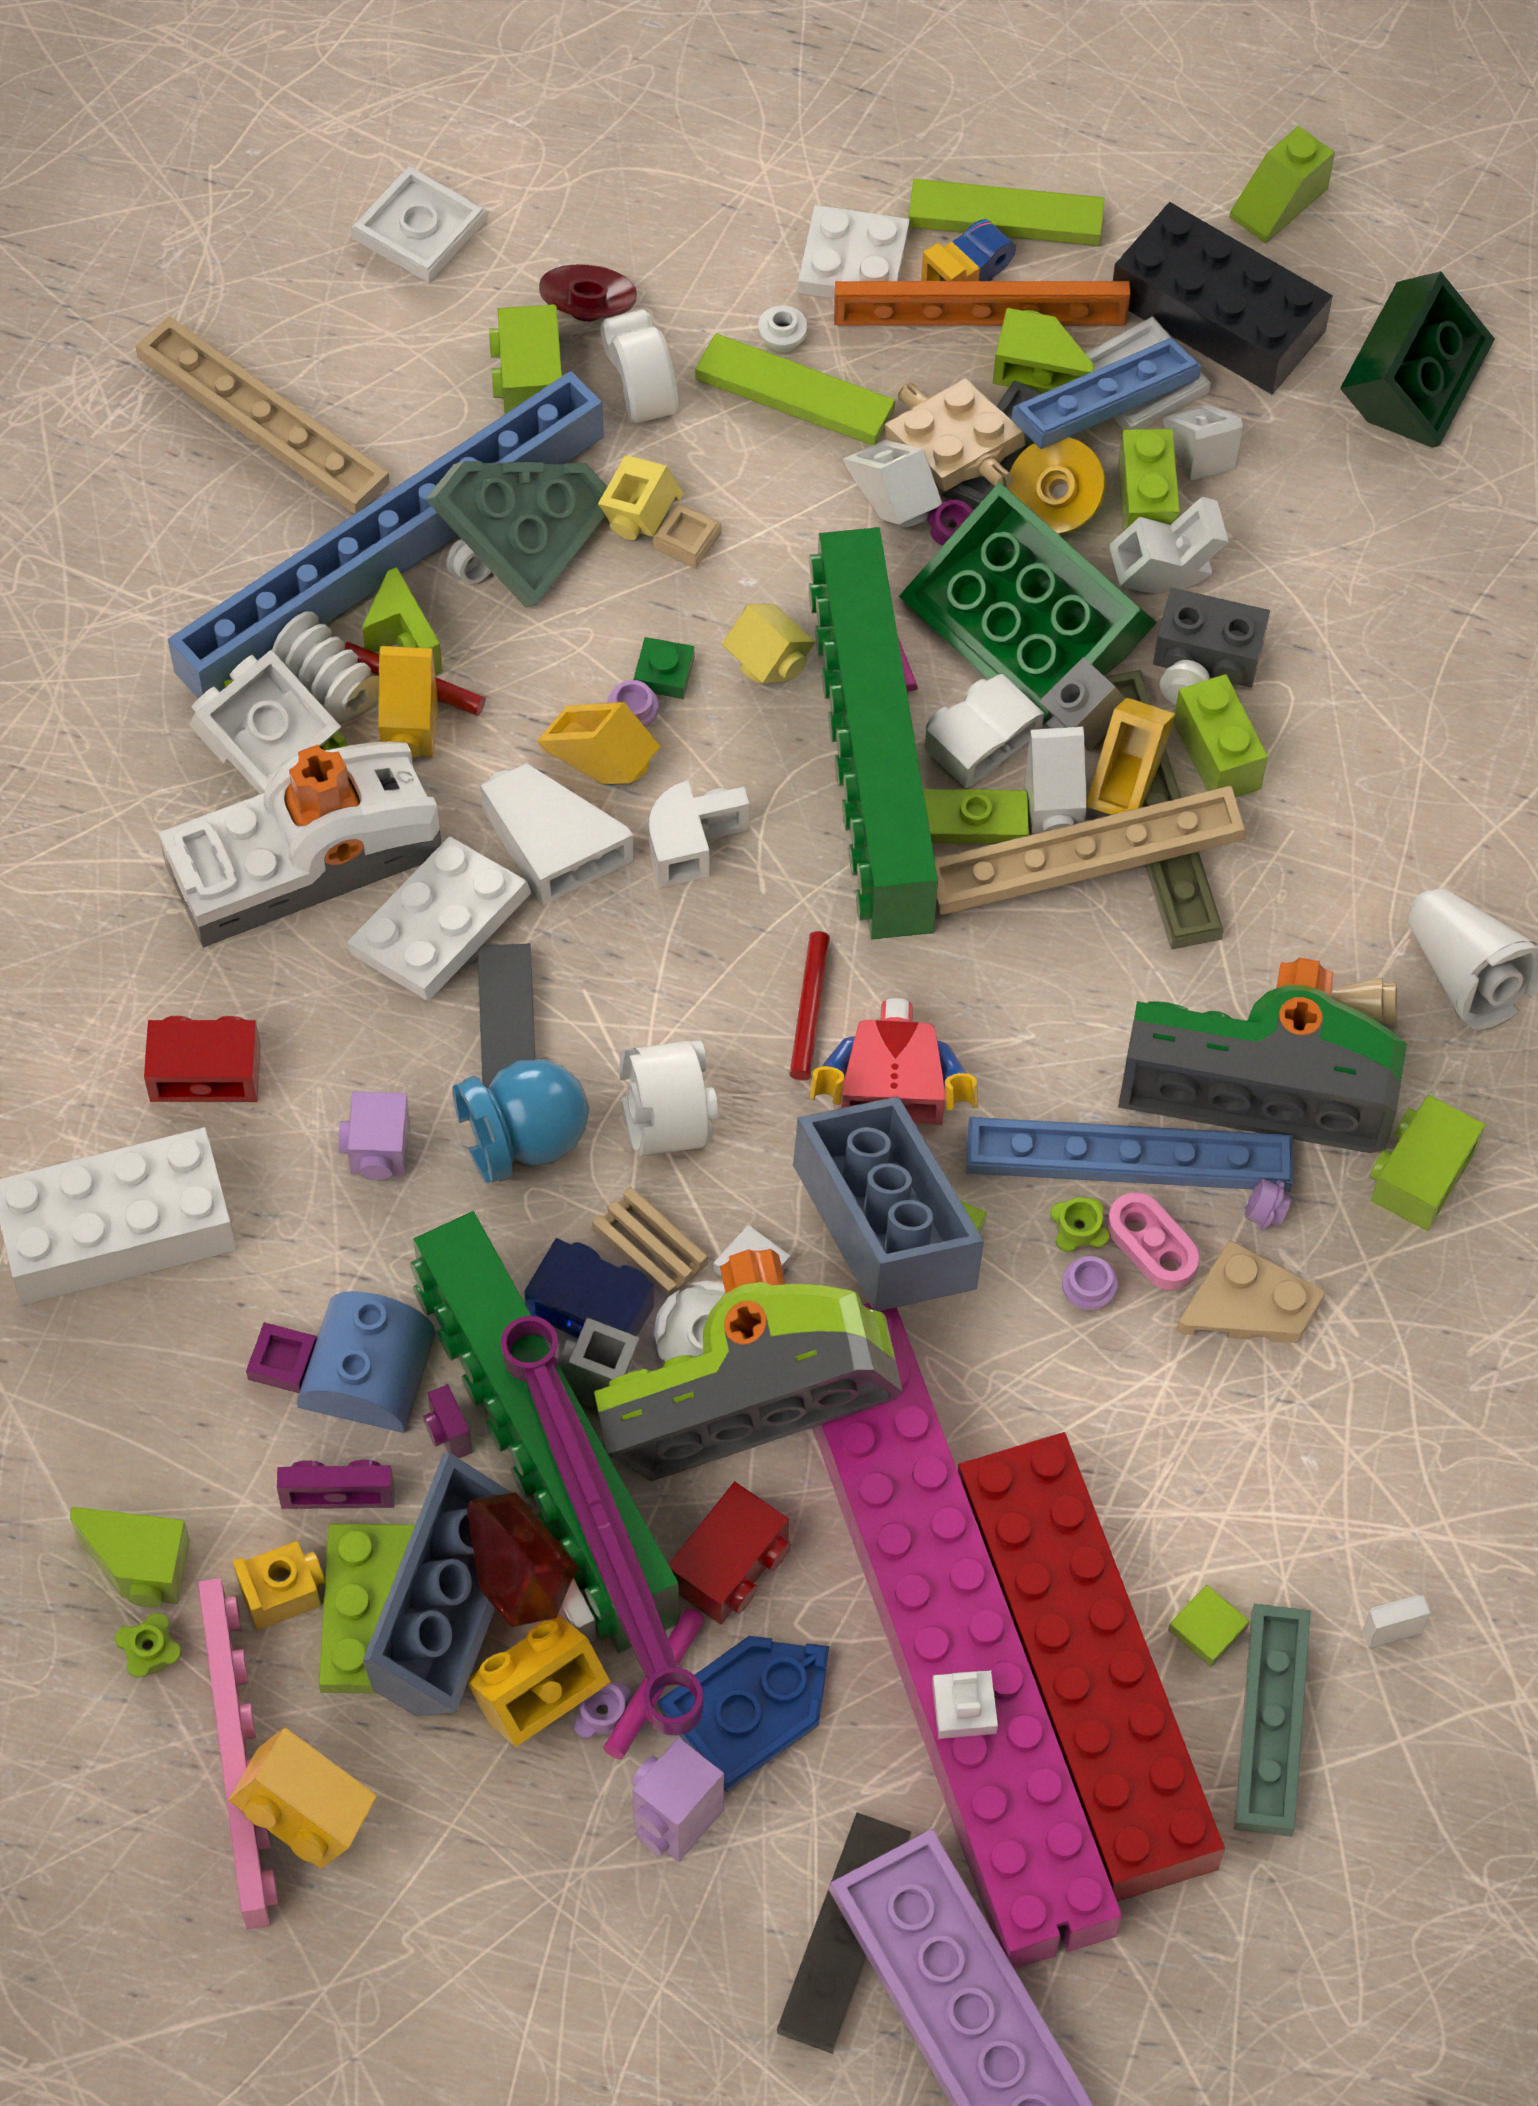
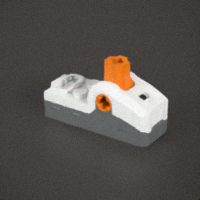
M393 741L350 745L331 750H323L317 744L298 752L297 757L289 760L277 770L265 789V793L158 833L165 865L203 948L419 866L441 845L438 807L434 797H427L413 769L412 754L408 744Z

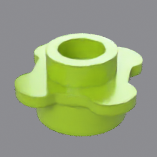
M1076 1197L1067 1202H1058L1051 1208L1050 1218L1057 1224L1059 1234L1056 1237V1245L1060 1250L1073 1252L1080 1246L1091 1245L1094 1248H1102L1107 1244L1109 1232L1102 1225L1104 1207L1099 1200ZM1081 1221L1085 1226L1082 1229H1078L1074 1224Z
M152 1613L147 1617L146 1622L134 1627L123 1626L117 1631L115 1643L118 1648L125 1651L128 1658L127 1670L133 1677L143 1678L148 1674L160 1672L168 1665H173L180 1659L181 1647L177 1642L172 1641L168 1633L170 1623L165 1615ZM146 1641L154 1643L153 1647L149 1650L143 1648V1644Z

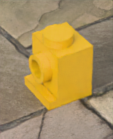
M298 1540L245 1561L243 1557L232 1561L237 1582L256 1631L321 1606L316 1587L326 1583L322 1569L314 1551L303 1555ZM291 1572L289 1578L285 1581L276 1582L272 1580Z

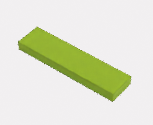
M913 178L908 219H910L909 227L964 233L975 222L981 219H988L1007 237L1100 246L1105 197Z
M718 333L714 334L695 368V379L869 445L877 444L885 429V424L890 420L895 410V399Z

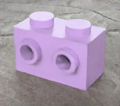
M679 1737L659 1759L654 1755L649 1757L637 1770L631 1782L635 1786L632 1789L634 1827L638 1829L635 1835L646 1848L658 1856H662L666 1852L676 1861L680 1862L724 1811V1773Z

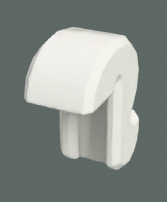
M641 309L604 318L600 325L602 342L606 356L622 377L628 419L633 423H640L675 414L679 401L673 365L666 340L662 332L653 326L651 314Z

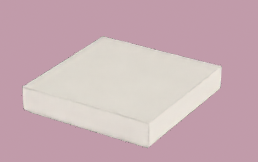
M408 166L351 227V234L353 240L430 283L487 221V212L481 206L413 167Z
M1152 316L1085 354L1094 364L1095 371L1171 338V336ZM1200 371L1198 380L1113 418L1123 430L1146 429L1162 420L1163 417L1171 415L1210 392L1211 382Z

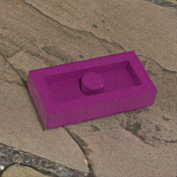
M303 1460L293 1463L291 1467H277V1492L281 1509L394 1508L395 1487L391 1465H381L373 1460H355L350 1462L348 1466H325L318 1461Z

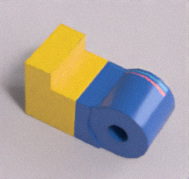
M981 219L971 225L963 235L944 247L936 243L923 251L921 281H940L941 277L946 281H991L994 276L1004 270L1011 262L1016 252V245L991 221Z

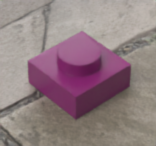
M446 1384L427 1392L430 1413L423 1415V1420L434 1446L437 1447L444 1444L448 1453L453 1454L457 1458L473 1453L470 1430L449 1385Z

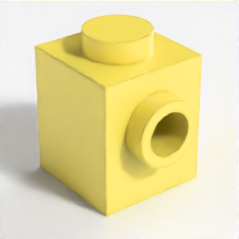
M748 604L721 645L742 663L740 669L747 677L757 683L765 684L789 682L797 677L807 664L806 656L816 641L777 605Z

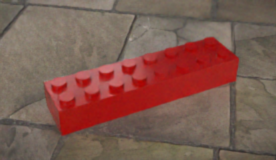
M1062 1432L959 1463L958 1474L1117 1902L1217 1871L1225 1851V1846L1066 1433Z

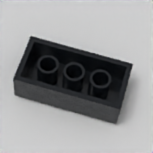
M1170 201L1114 265L1113 281H1129V312L1143 320L1153 316L1170 336L1271 395L1274 394L1326 332L1333 295Z

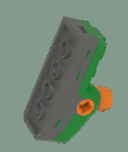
M1299 957L1294 962H1281L1276 989L1266 992L1254 1003L1247 1021L1231 1018L1229 1015L1219 1011L1200 1013L1189 1011L1188 1008L1169 1002L1148 1001V1003L1137 1001L1118 1108L1255 1133L1293 1135L1294 1140L1365 1153L1379 1152L1386 1149L1396 1116L1407 1043L1376 1020L1354 1008L1333 1000L1330 997L1334 972L1323 968L1320 961Z

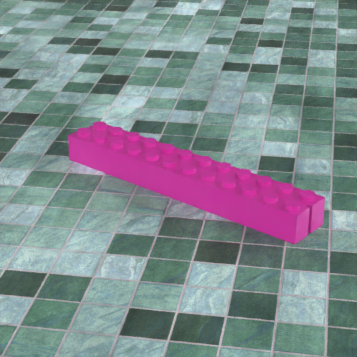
M869 1303L863 1304L868 1309L873 1310ZM896 1307L879 1312H882L886 1317L903 1393L893 1401L813 1427L812 1429L988 1924L1014 1969L1056 1956L1060 1940L1058 1927L1067 1925L1063 1943L1066 1952H1070L1117 1937L1122 1914ZM991 1670L998 1723L997 1734L938 1739L932 1689L933 1675Z

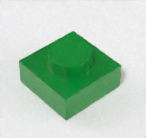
M645 637L633 680L645 683L655 694L684 699L695 658L694 646Z

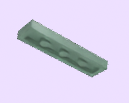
M1253 1604L1234 1830L1290 1837L1294 1833L1311 1610Z

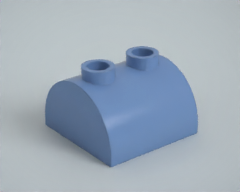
M358 1291L341 1292L332 1296L298 1395V1408L405 1433L436 1335L432 1322L413 1307L386 1296Z

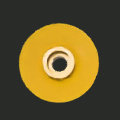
M1067 437L1043 449H1040L1033 443L1018 456L1010 470L1014 479L1008 489L1059 535L1073 532L1085 525L1095 515L1104 497L1106 480L1099 458L1087 445L1073 438ZM1058 484H1068V492L1062 498L1053 497V490Z

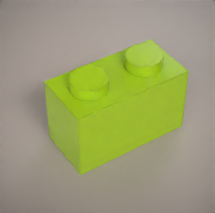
M554 304L497 308L499 328H489L491 358H501V368H491L493 398L504 399L505 414L562 377L557 307Z
M1173 429L1123 430L1118 460L1123 532L1139 517L1171 525L1179 518L1180 513Z
M1227 674L1179 689L1173 723L1206 790L1211 791L1231 786L1235 798L1260 790L1268 756Z
M1427 1094L1418 1111L1408 1108L1394 1134L1395 1137L1400 1139L1394 1151L1390 1152L1383 1149L1369 1175V1178L1376 1181L1371 1201L1429 1231L1478 1149L1486 1124Z

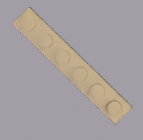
M168 316L135 346L138 359L353 514L364 509L390 484L389 473L172 317Z
M1227 786L935 859L938 877L936 902L940 915L1243 841L1245 840V827L1232 787Z

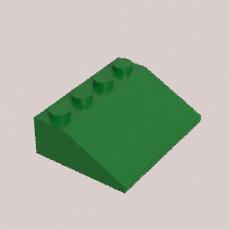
M1000 482L898 596L987 679H991L999 674H1003L1044 712L1043 724L1053 716L1041 704L1040 700L1083 657L1105 676L1130 654L1157 623Z

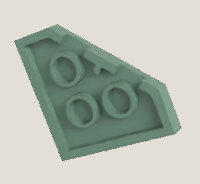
M463 461L453 464L425 500L526 608L537 605L603 520L605 514L598 503L608 486L587 463L543 464V462L482 463V461Z

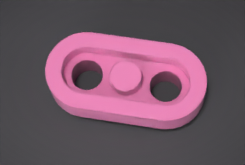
M1133 1192L1124 1194L1116 1199L1109 1212L1108 1232L1117 1246L1156 1287L1164 1290H1179L1189 1285L1195 1278L1199 1264V1251L1190 1237L1151 1196ZM1136 1221L1142 1224L1144 1229L1137 1232L1131 1231L1125 1224ZM1171 1260L1177 1263L1179 1268L1174 1271H1168L1161 1266V1263Z

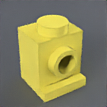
M625 455L598 505L609 520L610 528L617 535L628 540H635L639 533L654 537L674 500L680 501L684 493L666 465Z

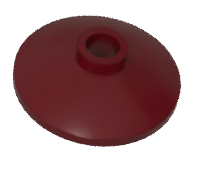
M576 264L557 267L545 273L539 283L540 296L548 305L554 304L557 310L585 322L623 314L634 306L637 297L636 287L627 277L611 269L594 265Z

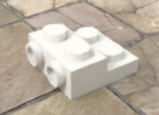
M272 650L268 651L259 660L253 655L243 660L229 674L234 681L221 692L215 687L206 691L191 706L196 713L189 723L192 730L224 764L229 760L259 794L265 793V789L277 770L289 760L297 757L299 751L317 744L321 747L341 728L337 721Z

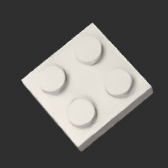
M814 205L798 279V293L834 298L835 281H899L909 234L910 219Z

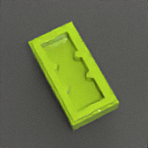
M923 790L932 843L997 844L1028 836L1027 790Z

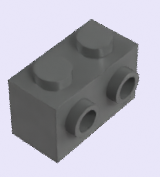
M1171 587L1157 636L1153 665L1167 669L1180 660H1191L1201 664L1207 670L1210 678L1227 674L1232 685H1243L1252 688L1266 636L1270 610Z

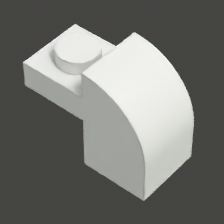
M1201 497L1171 525L1139 517L1111 542L1109 547L1121 587L1146 593H1161L1170 591L1171 587L1177 589L1192 587L1211 576L1212 570L1209 559L1229 541L1218 501Z
M684 781L669 788L658 798L649 817L650 859L659 888L710 877V855L707 840L749 831L750 804L744 786L730 790L717 788L703 796L693 798L689 781Z

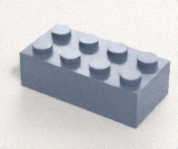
M899 1097L798 1117L793 1167L873 1310L882 1311L977 1290L984 1240Z

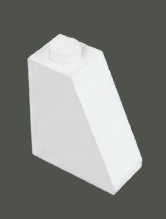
M527 763L513 770L499 771L486 783L480 785L484 815L542 906L634 861L633 834L626 825Z

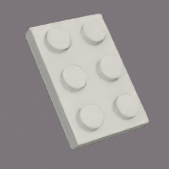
M449 836L347 941V946L352 956L429 1002L531 894L527 880Z

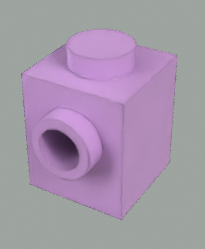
M352 1091L350 1121H341L339 1128V1153L348 1154L351 1174H361L363 1177L374 1180L387 1179L391 1175L405 1176L410 1123L407 1093Z

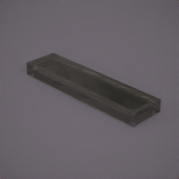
M856 1812L831 1882L910 1841L912 1832ZM829 1890L827 1891L779 2021L777 2034L833 2054L866 1964L867 1956Z

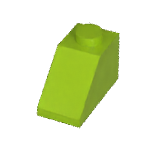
M1297 126L1266 153L1232 207L1229 217L1266 244L1328 189L1335 152L1303 128Z
M1006 309L995 353L993 384L1010 387L1013 380L1041 393H1045L1094 371L1092 361L1056 317L1043 315L1033 310Z
M72 1506L70 1520L77 1539L121 1597L128 1598V1601L135 1605L148 1608L159 1607L162 1602L178 1604L190 1545V1538L183 1519Z

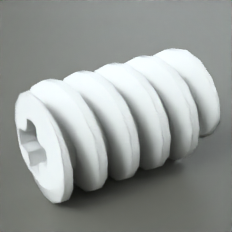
M304 611L285 625L278 634L272 651L337 723L353 720L367 711L379 698V677L370 676L371 668L364 662L357 663L358 655L351 649L344 650L345 643L338 636L331 637L332 630L326 624H319V617L314 612Z

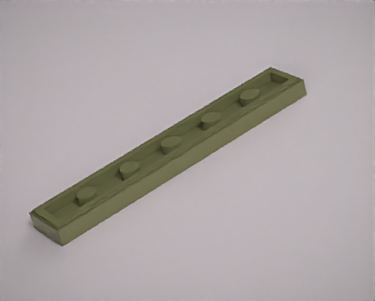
M1141 670L1105 676L1125 699L1130 698L1152 706ZM1166 747L1142 807L1181 798ZM1199 851L1145 865L1171 950L1222 940L1224 930Z

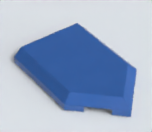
M748 1636L695 1674L703 1691V1715L695 1728L679 1736L685 1743L724 1773L725 1792L731 1790L819 1726L829 1646L806 1643V1646L772 1642V1638ZM679 1685L658 1700L657 1704L664 1717L678 1718L684 1716L692 1709L695 1697L689 1689Z

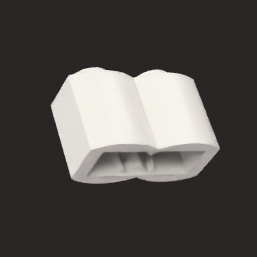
M999 674L988 681L981 679L967 691L964 696V702L958 703L950 709L942 707L931 716L926 724L924 749L967 789L985 779L1004 760L1015 756L1027 747L1031 730L1042 729L1044 712L1003 674Z

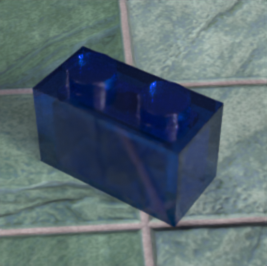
M555 1238L524 1290L525 1305L531 1316L543 1318L554 1328L577 1339L587 1318L637 1337L654 1308V1284L649 1282V1279L641 1271L627 1265H622L619 1268L602 1260L595 1250L585 1244L573 1242L571 1245L558 1238Z

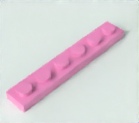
M221 1578L199 1581L241 1913L247 1930L270 1926L268 1906L278 1905L274 1870L263 1871L260 1850L271 1848L269 1831L266 1828L251 1823L244 1815V1812L228 1801L251 1759H248L245 1739L256 1738L251 1703L241 1705L238 1685L249 1683L244 1649L234 1651L231 1631L241 1630L238 1601L236 1596L226 1597Z

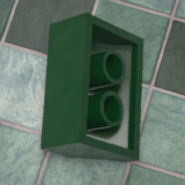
M1441 271L1398 281L1340 389L1367 422L1431 448L1438 447L1446 435L1495 338Z

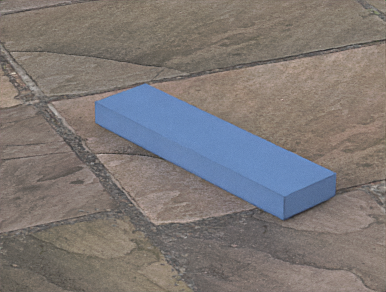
M1171 337L1014 406L1011 420L1040 449H1043L1198 380L1201 365Z

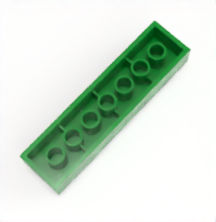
M880 527L819 533L818 554L809 555L812 581L808 585L811 613H817L818 625H815L818 656L824 657L825 668H822V686L824 698L830 699L832 711L828 712L831 742H837L838 755H835L838 786H844L845 799H842L845 831L851 830L852 844H849L850 868L852 876L858 875L859 889H856L859 921L868 920L871 940L934 933L938 877Z
M473 1210L413 1238L416 1260L410 1262V1267L417 1282L413 1286L414 1293L423 1312L427 1316L435 1313L442 1328L437 1330V1334L448 1358L452 1361L459 1357L466 1373L461 1378L471 1401L475 1406L484 1403L490 1420L486 1421L490 1436L500 1452L506 1449L509 1450L516 1465L511 1467V1472L524 1498L531 1495L534 1496L540 1513L536 1514V1518L545 1539L550 1545L556 1542L560 1544L566 1560L561 1561L564 1573L571 1572L579 1590L584 1589L592 1606L589 1609L595 1618L598 1637L601 1640L610 1637L617 1652L621 1653L632 1646L614 1609L550 1451L527 1382L513 1377L504 1365L501 1349L503 1331L515 1319L531 1316ZM527 1335L515 1341L510 1352L518 1361L533 1363L543 1359L549 1353L550 1348L543 1337ZM557 1365V1373L589 1439L652 1593L664 1630L675 1626L679 1620L678 1581L561 1368Z

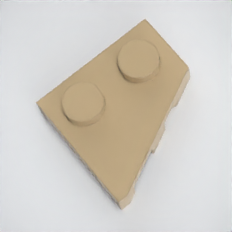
M1228 1240L1180 1318L1177 1331L1185 1335H1194L1195 1330L1228 1332V1338L1250 1340L1254 1337H1265L1275 1342L1298 1343L1323 1302L1326 1291L1241 1245Z

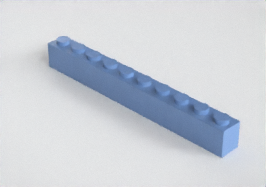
M572 371L568 372L168 638L174 673L198 699L212 687L221 692L225 688L224 681L232 679L229 674L250 655L259 660L268 651L273 649V644L278 634L295 616L304 611H312L319 617V624H327L378 590L388 570L397 567L399 572L403 573L458 536L425 500L453 464L463 461L565 464L604 438L602 401Z

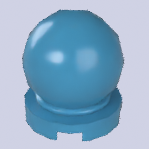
M546 1059L517 1060L500 1070L488 1088L476 1076L466 1078L462 1083L452 1086L453 1101L459 1123L470 1121L478 1144L469 1147L468 1150L478 1172L486 1183L502 1182L510 1179L513 1161L529 1166L554 1163L576 1148L586 1130L589 1105L580 1081L564 1066Z

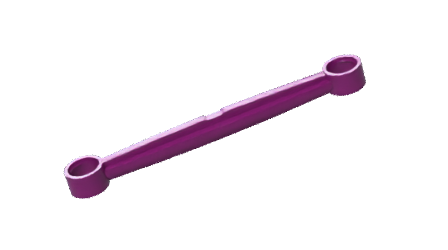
M524 1316L515 1319L505 1328L501 1337L504 1365L513 1377L527 1382L550 1451L614 1609L648 1682L643 1694L646 1717L652 1727L663 1734H685L697 1726L703 1715L704 1701L701 1684L694 1674L677 1666L652 1593L589 1439L557 1373L556 1367L559 1363L560 1352L555 1329L548 1321L537 1316ZM527 1335L541 1336L551 1344L549 1353L543 1359L533 1363L516 1360L510 1352L511 1347L515 1341ZM681 1685L691 1691L695 1697V1702L692 1709L684 1716L668 1718L657 1713L652 1707L654 1695L663 1687Z

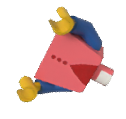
M891 998L883 1001L881 1004V1020L860 1021L857 1026L856 1035L844 1038L822 1067H818L812 1072L809 1099L815 1100V1096L820 1094L830 1095L833 1097V1104H841V1108L899 1097L914 1123L943 1125L945 1099L947 1110H954V1103L960 1101L969 1102L972 1104V1108H978V1084L976 1077L967 1074L947 1043L937 1040L934 1025L913 1022V1005L910 1001L901 998Z

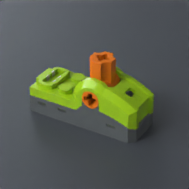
M748 1249L729 1256L727 1263L720 1266L726 1294L721 1297L708 1315L703 1329L704 1354L696 1357L692 1355L673 1357L664 1362V1368L652 1372L648 1369L630 1372L609 1381L610 1386L594 1391L606 1452L608 1456L652 1482L893 1401L903 1393L885 1315L882 1312L868 1309L861 1304L860 1295L854 1291L824 1285L785 1284L779 1254L772 1249L761 1251Z

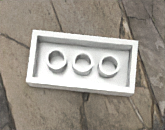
M205 1127L0 1179V1226L12 1277L22 1305L236 1251L232 1227Z

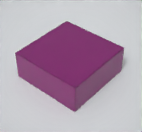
M264 1322L246 1369L248 1380L299 1393L317 1337Z

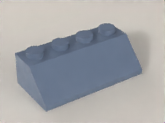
M451 1453L442 1455L363 1659L373 1691L414 1716L457 1712L533 1510L532 1505Z

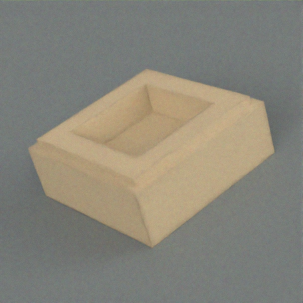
M677 502L653 537V549L697 569L721 534V522Z

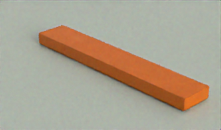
M835 281L834 325H1003L1007 308L1022 311L1033 310L1043 315L1054 316L1062 325H1126L1130 285L1129 281Z

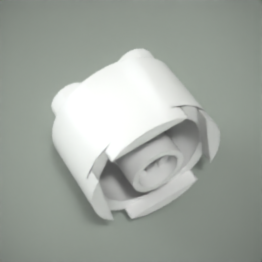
M686 1040L622 1050L619 1064L620 1080L630 1079V1082L627 1083V1096L621 1097L623 1113L631 1145L634 1150H639L638 1156L702 1148L705 1145L712 1144L710 1120L718 1118V1104L714 1088L704 1087L702 1072L706 1071V1054L701 1040Z

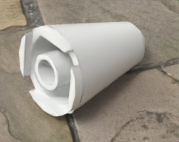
M1448 889L1427 890L1416 897L1410 908L1408 924L1455 1012L1462 1021L1468 1023L1471 1028L1476 1030L1493 1028L1509 1020L1519 1012L1514 1004L1525 993L1531 999L1538 992V944Z

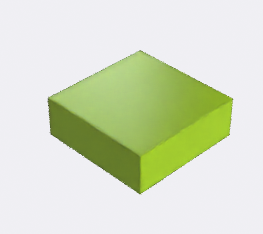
M1206 1584L1170 1622L1168 1631L1212 1667L1246 1631L1250 1620Z

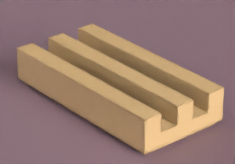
M632 1187L623 1193L621 1201H614L607 1207L608 1212L603 1217L599 1214L592 1221V1230L667 1298L686 1285L708 1264V1256ZM632 1210L638 1217H640L659 1236H661L680 1255H682L689 1262V1264L686 1265L681 1259H679L670 1249H668L638 1220H636L629 1213V1211ZM617 1222L623 1225L643 1246L677 1275L671 1280L613 1226Z

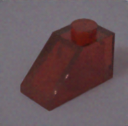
M516 1492L470 1500L467 1514L479 1586L482 1593L511 1627L557 1618L578 1565Z

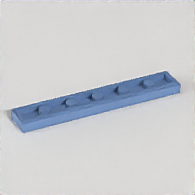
M969 1117L966 1173L1254 1190L1257 1183L1263 1178L1274 1184L1278 1180L1283 1181L1285 1185L1284 1191L1290 1192L1293 1183V1135Z

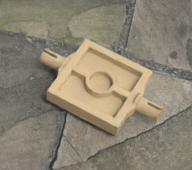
M966 378L932 397H926L911 382L907 383V388L903 385L899 389L898 399L904 402L910 410L885 424L886 437L894 442L924 449L935 484L943 492L965 480L979 476L985 477L994 487L998 482L1007 489L1012 485L1013 475L1004 469L1000 463L1006 456L1025 446L1024 432Z

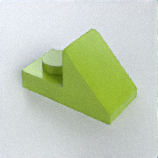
M395 567L388 570L363 624L364 648L377 652L380 651V646H392L397 643L398 647L432 648L435 675L443 672L441 648L437 637L398 568Z

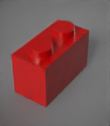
M177 1015L166 1017L163 1020H148L144 1080L150 1102H257L261 1044L256 1020H245L238 1016H223L217 1020H192L188 1017Z
M734 1481L668 1563L678 1581L679 1596L720 1625L723 1624L732 1611L740 1614L751 1602L757 1591L758 1586L754 1584L766 1568L774 1571L788 1554L791 1548V1542L788 1541L789 1518Z

